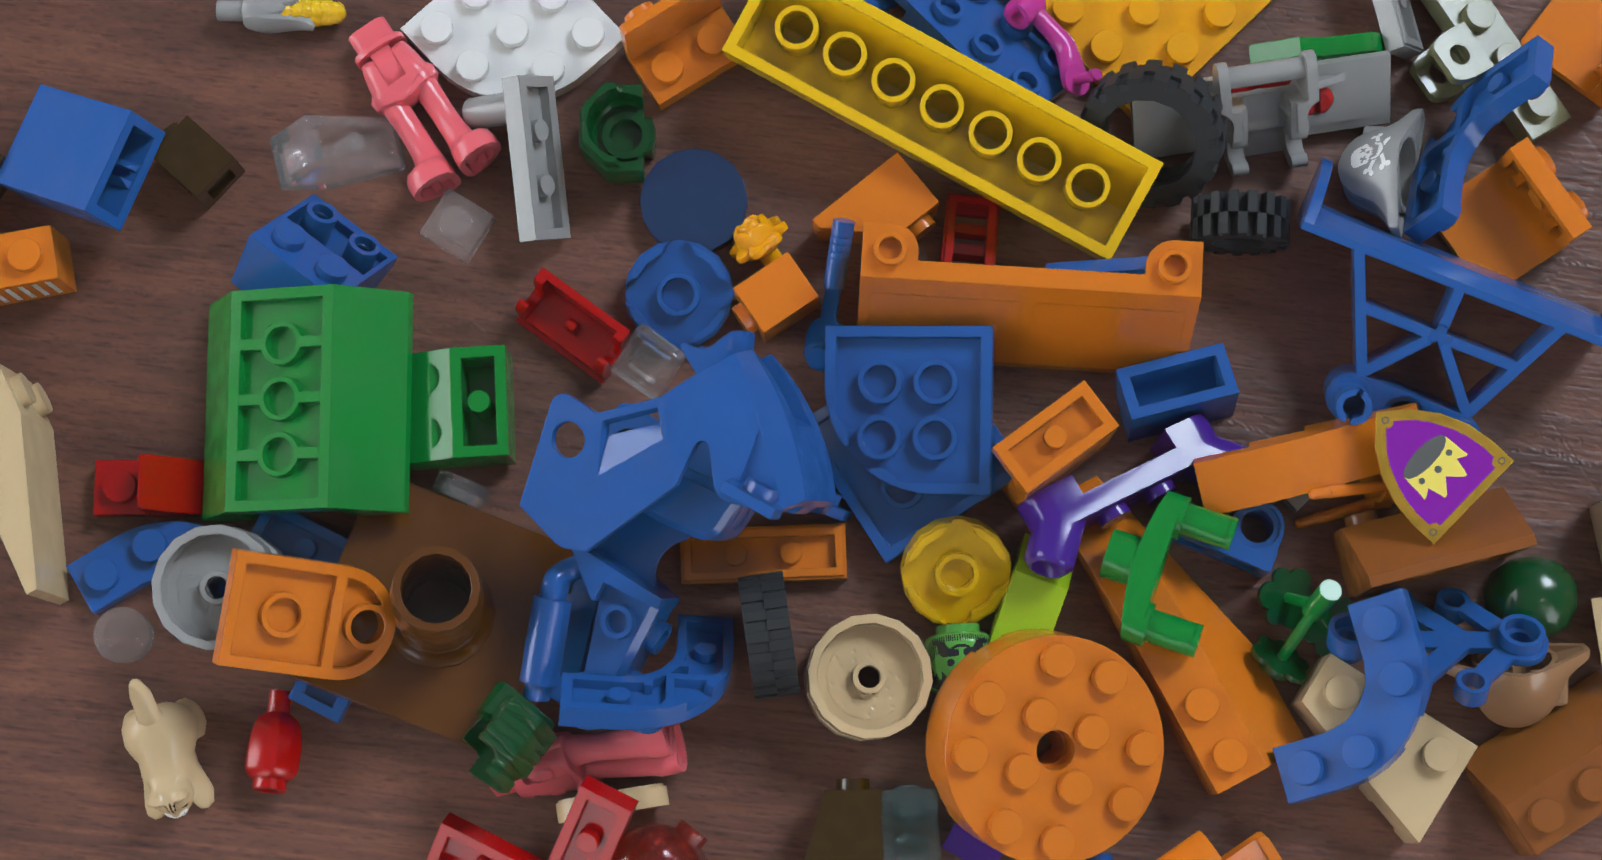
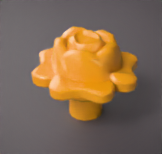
M759 214L758 216L751 215L734 229L733 237L735 244L729 251V254L732 258H736L739 264L760 260L765 267L782 256L777 247L783 238L781 235L788 229V225L785 221L781 222L778 216L768 219L764 214Z

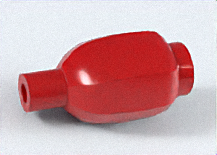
M270 690L267 712L258 717L251 728L246 749L245 772L249 778L253 779L252 790L255 792L285 794L287 782L291 781L299 770L302 736L298 721L290 715L291 699L288 698L290 691Z

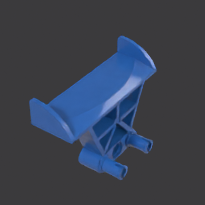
M1323 157L1321 158L1296 218L1301 229L1351 248L1353 365H1339L1332 369L1324 379V397L1332 415L1338 419L1340 418L1343 422H1345L1346 418L1349 419L1350 425H1358L1367 421L1373 411L1390 408L1391 405L1399 401L1416 403L1418 410L1444 414L1467 423L1480 432L1472 416L1562 335L1568 333L1602 347V313L1429 245L1418 244L1406 236L1402 235L1399 238L1392 235L1388 229L1322 204L1329 184L1333 162ZM1365 254L1447 286L1432 322L1366 297ZM1464 293L1542 323L1535 332L1511 353L1449 330ZM1366 314L1408 330L1410 333L1367 354ZM1435 342L1455 404L1375 372ZM1451 348L1496 366L1468 392H1465Z

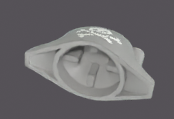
M1423 108L1412 110L1399 121L1387 127L1365 126L1363 134L1347 145L1338 163L1340 181L1350 204L1356 209L1380 219L1385 223L1390 233L1399 238L1403 234L1410 184L1420 156L1426 120Z

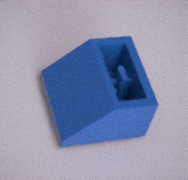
M313 194L249 235L231 283L240 290L327 284L376 288L394 266L398 257L380 244L376 238L367 234L340 214L331 204Z

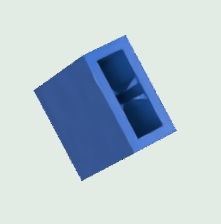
M40 84L0 169V185L31 203L121 231L166 133L131 110Z

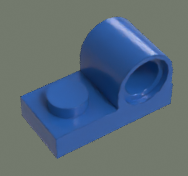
M1268 503L1236 510L1230 514L1232 517L1239 518L1229 551L1181 535L1178 540L1173 539V542L1262 578L1272 570L1279 545L1283 538L1285 524L1283 515L1278 508ZM1255 516L1262 520L1267 531L1263 542L1254 543L1245 538L1241 530L1243 517Z

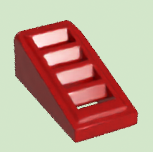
M947 193L939 262L959 260L978 262L984 265H995L1000 206L984 197ZM956 216L987 219L986 226L956 223ZM954 238L984 241V246L955 243Z

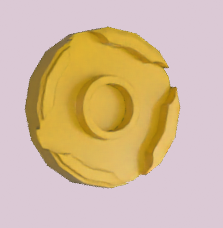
M959 515L935 519L917 530L904 548L900 564L903 590L916 612L933 623L942 625L947 623H977L995 612L1001 604L1010 582L1011 561L1009 552L996 531L980 520Z

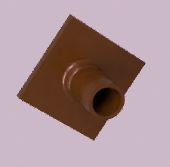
M410 483L409 514L358 516L338 561L339 564L350 565L370 573L387 589L396 625L394 637L387 653L372 669L351 679L328 680L290 674L289 676L294 680L474 750L461 738L480 715V713L476 712V709L496 683L500 681L506 682L519 694H523L524 683L519 681L533 595L539 594L541 583L547 570L555 563L573 556L572 549H566L557 545L551 538ZM364 610L358 613L351 624L353 637L357 641L370 639L377 631L378 619L372 610Z

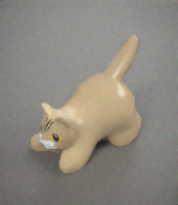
M132 679L129 682L128 688L133 710L125 714L121 731L126 750L139 764L144 784V800L147 815L155 820L162 818L164 815L170 818H179L188 812L192 802L201 809L209 808L215 801L214 787L202 769L195 752L196 741L205 735L207 721L203 710L195 701L186 697L176 702L156 704L150 689L141 680Z

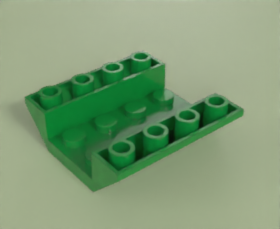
M327 284L231 291L209 305L202 521L257 520V514L341 511L356 516L409 514L414 294L405 291Z

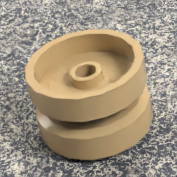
M879 614L851 616L832 626L810 651L803 674L805 697L816 719L835 735L858 742L884 739L911 725L925 708L933 683L930 657L919 636L901 621ZM864 667H873L879 674V682L873 688H866L859 682L858 674Z

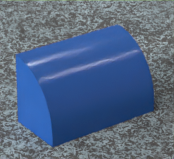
M1223 343L1116 369L1115 372L1117 401L1127 442L1162 434L1166 428L1196 414H1204L1208 422L1233 416L1239 396V389Z

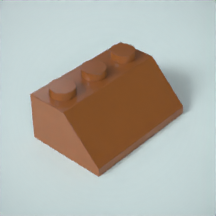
M1503 487L1485 491L1435 544L1413 526L1398 507L1399 514L1378 519L1376 510L1343 518L1345 528H1341L1331 535L1349 599L1385 590L1389 587H1397L1501 560L1538 545L1535 534Z
M1598 671L1592 672L1568 688V703L1563 706H1555L1541 721L1521 728L1506 727L1478 745L1463 770L1519 856H1538L1602 814V674Z

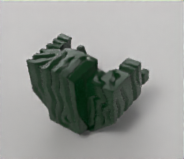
M604 83L579 110L580 151L583 158L608 183H644L645 160H654L655 149L657 148L656 129L653 119L645 118L644 116L645 96L642 84L616 85V83Z
M500 681L496 683L476 709V712L480 713V715L461 739L473 748L478 756L475 764L472 765L468 772L497 792L509 793L515 785V781L528 777L533 770V766L538 764L541 756L545 755L557 739V736L552 731L556 723L510 685Z

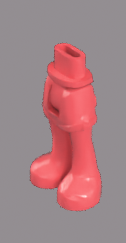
M382 16L373 19L351 34L349 42L358 54L355 58V63L363 72L365 82L372 95L371 106L378 114H382L388 119L402 139L414 162L415 167L407 176V186L416 201L425 202L444 196L461 184L459 175L438 149L412 108L416 104L421 103L450 148L455 163L465 176H475L491 164L502 149L497 137L485 128L472 130L464 122L439 84V73L435 69L434 64L425 62L407 44V39L402 32L393 31L385 17Z
M679 723L662 727L661 730L652 734H642L634 730H611L584 734H572L568 731L555 732L557 739L545 755L541 756L538 764L533 766V770L526 779L515 781V785L509 793H499L491 787L490 789L496 797L515 792L522 798H535L534 796L537 795L559 796L567 792L578 791L587 775L596 780L646 776L664 777L686 771L688 765L683 733Z

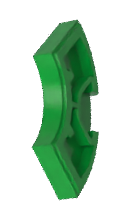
M1377 32L1329 37H1294L1249 45L1250 64L1299 57L1300 51L1309 49L1314 50L1317 61L1386 51L1382 34Z

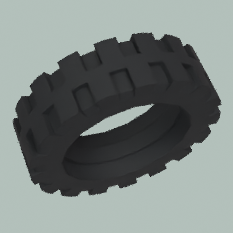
M1155 59L1147 60L1145 65H1137L1136 61L1123 64L1120 71L1116 74L1113 70L1102 77L1099 85L1091 91L1080 115L1081 119L1109 133L1108 120L1111 113L1117 107L1132 101H1155L1173 108L1187 120L1195 135V152L1186 162L1160 169L1141 204L1143 208H1156L1157 204L1166 203L1167 207H1173L1181 204L1184 197L1189 196L1192 199L1201 193L1206 182L1210 183L1216 173L1227 141H1225V137L1228 132L1227 117L1222 118L1221 116L1223 110L1222 102L1218 95L1212 96L1208 91L1210 85L1199 75L1196 79L1188 75V69L1174 63L1172 68L1162 66L1163 61Z

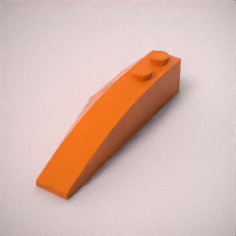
M1095 476L1078 486L1082 493H1085L1103 484L1098 476ZM1132 513L1106 529H1102L1099 523L1085 529L1077 554L1081 565L1119 634L1121 633L1122 611L1127 585L1100 577L1099 574L1114 529L1139 537L1143 536L1146 528ZM1168 554L1152 603L1156 604V610L1204 625L1195 656L1193 658L1144 642L1143 646L1126 641L1124 643L1207 795H1217L1276 763L1273 748L1305 738L1271 677L1261 669L1259 662L1252 656L1250 650L1253 644Z

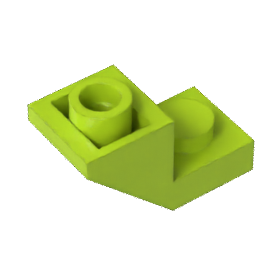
M1027 533L1024 534L1018 547L1009 585L1001 604L996 610L990 631L989 643L1001 638L1003 634L1025 629L1054 630L1067 595L1072 572L1062 578H1048L1034 573L1024 561L1030 535Z

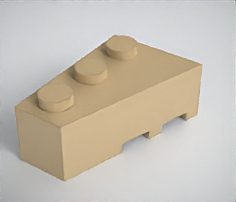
M1331 653L1317 659L1306 681L1301 685L1291 701L1290 706L1314 735L1325 733L1346 722L1358 707L1366 684L1365 674ZM1424 712V716H1420L1413 734L1404 748L1406 750L1388 769L1375 778L1359 785L1358 788L1369 801L1375 804L1394 827V832L1404 843H1420L1478 746Z

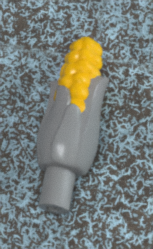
M217 0L216 17L218 21L243 22L247 29L273 34L289 31H313L315 27L339 24L346 17V9L341 2L332 0Z

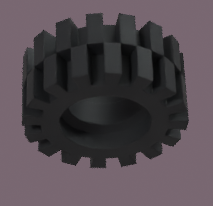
M1239 189L1229 190V193H1223L1219 190L1211 191V195L1200 194L1198 198L1193 197L1191 199L1190 241L1204 242L1203 252L1214 251V254L1218 255L1232 253V256H1242V253H1249L1251 256L1260 255V252L1272 254L1276 253V250H1286L1290 246L1291 201L1283 195L1275 196L1273 192L1267 191L1259 194L1258 190L1239 192Z

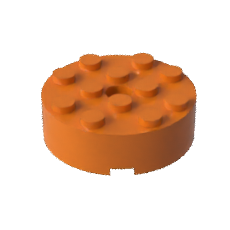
M1025 629L1001 635V638L988 643L976 652L971 651L952 669L935 697L927 723V767L930 779L934 781L940 798L947 808L945 810L962 829L974 838L1016 860H1086L1104 852L1120 841L1138 823L1155 794L1162 771L1164 757L1162 722L1153 695L1138 672L1125 659L1107 647L1091 640L1054 630ZM1048 733L1049 743L1052 744V747L1047 749L1043 755L1037 757L1038 742L1043 735Z

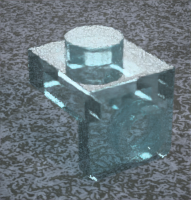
M903 785L894 790L882 792L883 860H941L937 789H923L917 785Z

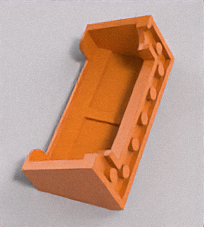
M864 221L857 326H993L994 366L1115 373L1116 369L1189 351L1202 297L1204 242L1179 240L1162 242L1150 252L1145 264V274L920 261L918 260L919 247L917 240L908 228L897 223Z

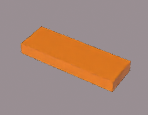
M845 523L744 527L738 536L724 541L700 540L691 536L686 541L680 542L681 585L738 584V577L783 571L784 582L847 580Z

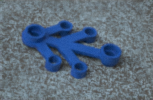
M1401 587L1386 588L1381 594L1400 589ZM1453 587L1441 589L1437 593L1434 610L1432 611L1416 601L1412 593L1408 591L1418 626L1423 630L1420 632L1426 653H1431L1427 656L1429 665V694L1427 702L1430 699L1433 684L1467 654L1488 655L1474 669H1463L1456 675L1452 694L1458 703L1466 707H1479L1485 704L1491 684L1512 665L1533 666L1543 661L1547 655L1549 641L1545 628L1537 619L1531 616L1512 614L1502 620L1471 601L1466 592ZM1342 612L1333 616L1329 622L1326 646L1331 654L1347 664H1355L1361 661L1363 657L1350 613ZM1465 621L1479 631H1465L1456 625Z

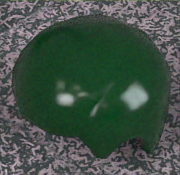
M1538 556L1517 557L1507 560L1491 572L1484 589L1485 608L1487 611L1502 620L1512 614L1531 616L1544 626L1547 638H1551L1567 628L1578 607L1577 585L1571 573L1564 570L1563 565L1551 559Z

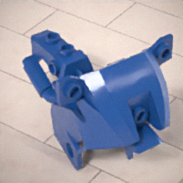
M732 331L707 348L704 346L697 348L683 342L679 347L696 374L661 397L634 404L622 403L615 409L600 413L570 394H558L552 399L519 505L557 545L566 549H572L574 555L552 565L543 577L539 594L533 595L519 681L524 683L522 696L527 700L547 702L552 698L560 703L562 672L609 676L644 675L641 673V670L649 654H658L670 637L672 625L666 621L672 609L676 608L680 600L676 593L656 578L657 566L661 557L673 545L686 541L691 536L700 540L724 541L735 538L742 532L755 512L774 520H779L782 512L785 511L793 514L813 512L827 515L840 521H849L853 511L839 504L843 496L835 491L831 463L818 423L800 389L774 355L770 354L760 359L754 351L755 333ZM658 412L659 420L651 414ZM567 422L577 424L582 429L585 438L582 451L572 458L561 454L556 445L557 431ZM573 584L572 592H569V589Z

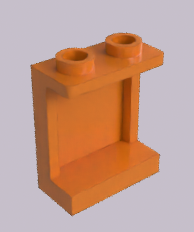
M1085 380L992 447V453L1012 478L1010 483L1002 488L1001 491L1016 510L1029 496L1063 479L1104 449L1118 429L1119 424Z

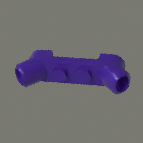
M1201 413L1166 428L1150 449L1155 457L1154 459L1085 493H1082L1072 474L1042 488L1017 507L1019 514L1031 532L1024 561L1034 573L1044 577L1062 578L1068 575L1074 569L1085 529L1099 523L1102 529L1111 527L1131 513L1129 507L1144 500L1148 506H1153L1161 502L1168 491L1176 492L1177 487L1175 485L1182 481L1198 485L1193 464L1194 458L1247 447L1218 437L1205 415Z

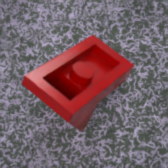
M140 454L139 460H95L93 515L97 517H202L204 461L152 454Z

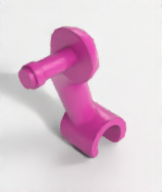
M1011 0L1005 5L1003 15L1011 26L1016 29H1025L1032 23L1048 41L1057 57L1062 86L1068 93L1073 96H1082L1089 90L1090 82L1100 81L1102 72L1097 68L1086 71L1074 39L1046 11L1045 0Z

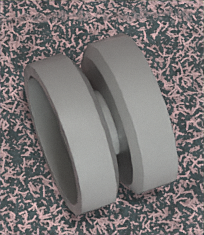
M222 524L195 527L176 537L160 555L151 580L153 606L164 628L184 644L204 650H214L224 598L223 595H219L218 588L220 583L227 582L232 548L283 555L282 551L263 535Z

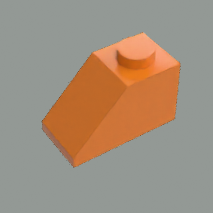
M897 152L812 219L813 233L820 241H830L833 218H845L855 221L852 244L862 245L864 221L889 222L903 225L919 241L936 225L933 218L937 215L939 201Z

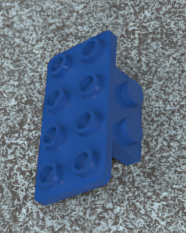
M895 0L906 11L901 19L904 23L1051 102L1066 91L1061 83L1056 54L1044 36L1032 23L1025 29H1016L1005 19L1003 10L1005 5L1011 0Z

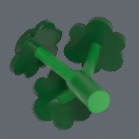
M1278 567L1272 572L1271 581L1264 582L1259 587L1257 598L1260 605L1267 608L1265 610L1266 621L1273 625L1281 623L1286 628L1294 629L1286 641H1273L1269 637L1260 636L1251 648L1252 656L1259 662L1261 669L1268 676L1278 681L1289 680L1298 685L1306 681V672L1309 669V664L1303 658L1298 657L1296 647L1303 638L1307 643L1315 645V651L1320 657L1330 654L1326 646L1329 622L1333 616L1342 612H1349L1347 605L1354 603L1348 598H1340L1342 589L1336 581L1331 579L1324 580L1312 593L1308 591L1311 586V577L1306 570L1294 568L1289 571L1286 568Z

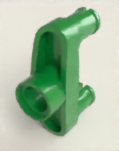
M1168 491L1155 510L1142 537L1114 529L1103 558L1099 576L1127 585L1122 611L1120 640L1143 646L1144 642L1194 658L1204 625L1156 610V604L1152 602L1173 539L1178 540L1181 535L1229 551L1239 518L1191 504L1192 498Z

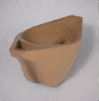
M1549 643L1548 652L1543 661L1527 667L1512 665L1490 686L1487 701L1482 706H1479L1480 710L1489 720L1508 728H1521L1541 721L1555 706H1563L1568 703V679L1589 659L1590 649L1584 643ZM1467 654L1446 674L1456 678L1459 671L1468 668L1474 669L1488 654Z

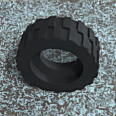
M783 571L738 577L755 700L801 694Z

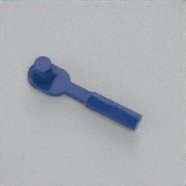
M833 218L823 282L825 291L821 316L816 318L807 330L804 356L809 366L817 371L825 372V326H843L837 318L841 292L845 289L855 221L850 219Z

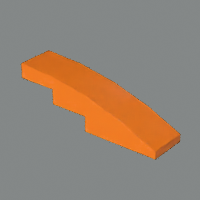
M1411 403L1373 411L1367 421L1358 425H1350L1349 419L1346 418L1345 422H1343L1339 418L1304 426L1305 431L1249 442V447L1194 458L1193 464L1203 508L1219 513H1227L1308 494L1314 488L1345 484L1380 474L1374 446L1375 412L1402 409L1418 410L1417 404Z

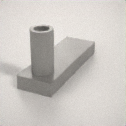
M530 75L501 78L502 93L469 98L464 102L462 108L464 122L472 130L507 125L519 241L533 242L571 238L553 76Z

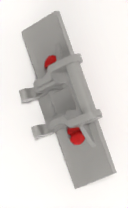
M1309 49L1300 51L1299 57L1232 67H1228L1226 62L1213 64L1212 76L1204 77L1203 79L1210 85L1208 88L1212 96L1218 95L1222 102V118L1227 117L1228 132L1225 137L1227 143L1224 150V159L1231 176L1249 175V165L1245 156L1278 151L1284 152L1290 168L1308 166V156L1302 144V139L1308 138V135L1390 123L1391 54L1389 51L1317 61L1314 50ZM1155 101L1130 102L1133 147L1153 158L1195 152V135L1187 120L1173 108Z

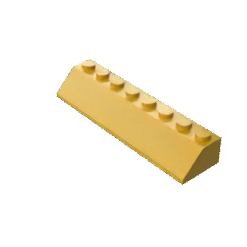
M748 0L722 48L725 56L735 63L1097 260L1111 259L1164 164L864 0Z

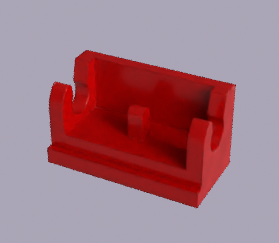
M542 267L534 278L533 285L535 288L526 300L519 299L516 304L515 311L518 314L515 320L516 323L603 386L635 344L631 331Z

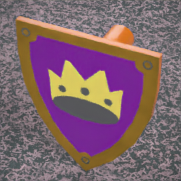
M1414 409L1375 412L1374 446L1381 477L1396 506L1411 524L1433 544L1514 462L1498 445L1474 427L1444 414Z

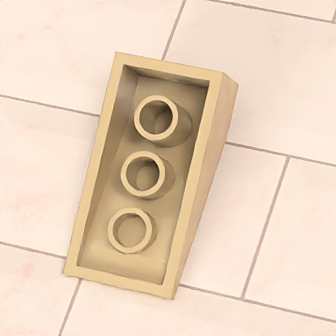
M0 364V537L26 594L61 605L70 599L54 430L47 417V414L53 412V408L46 392L38 382L32 384L21 372L17 374Z

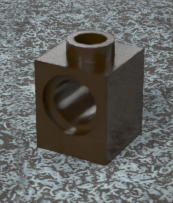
M188 115L179 124L172 123L163 130L166 134L154 158L169 175L208 210L246 172L226 149Z

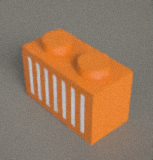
M47 225L0 234V306L77 292L70 241L53 226Z

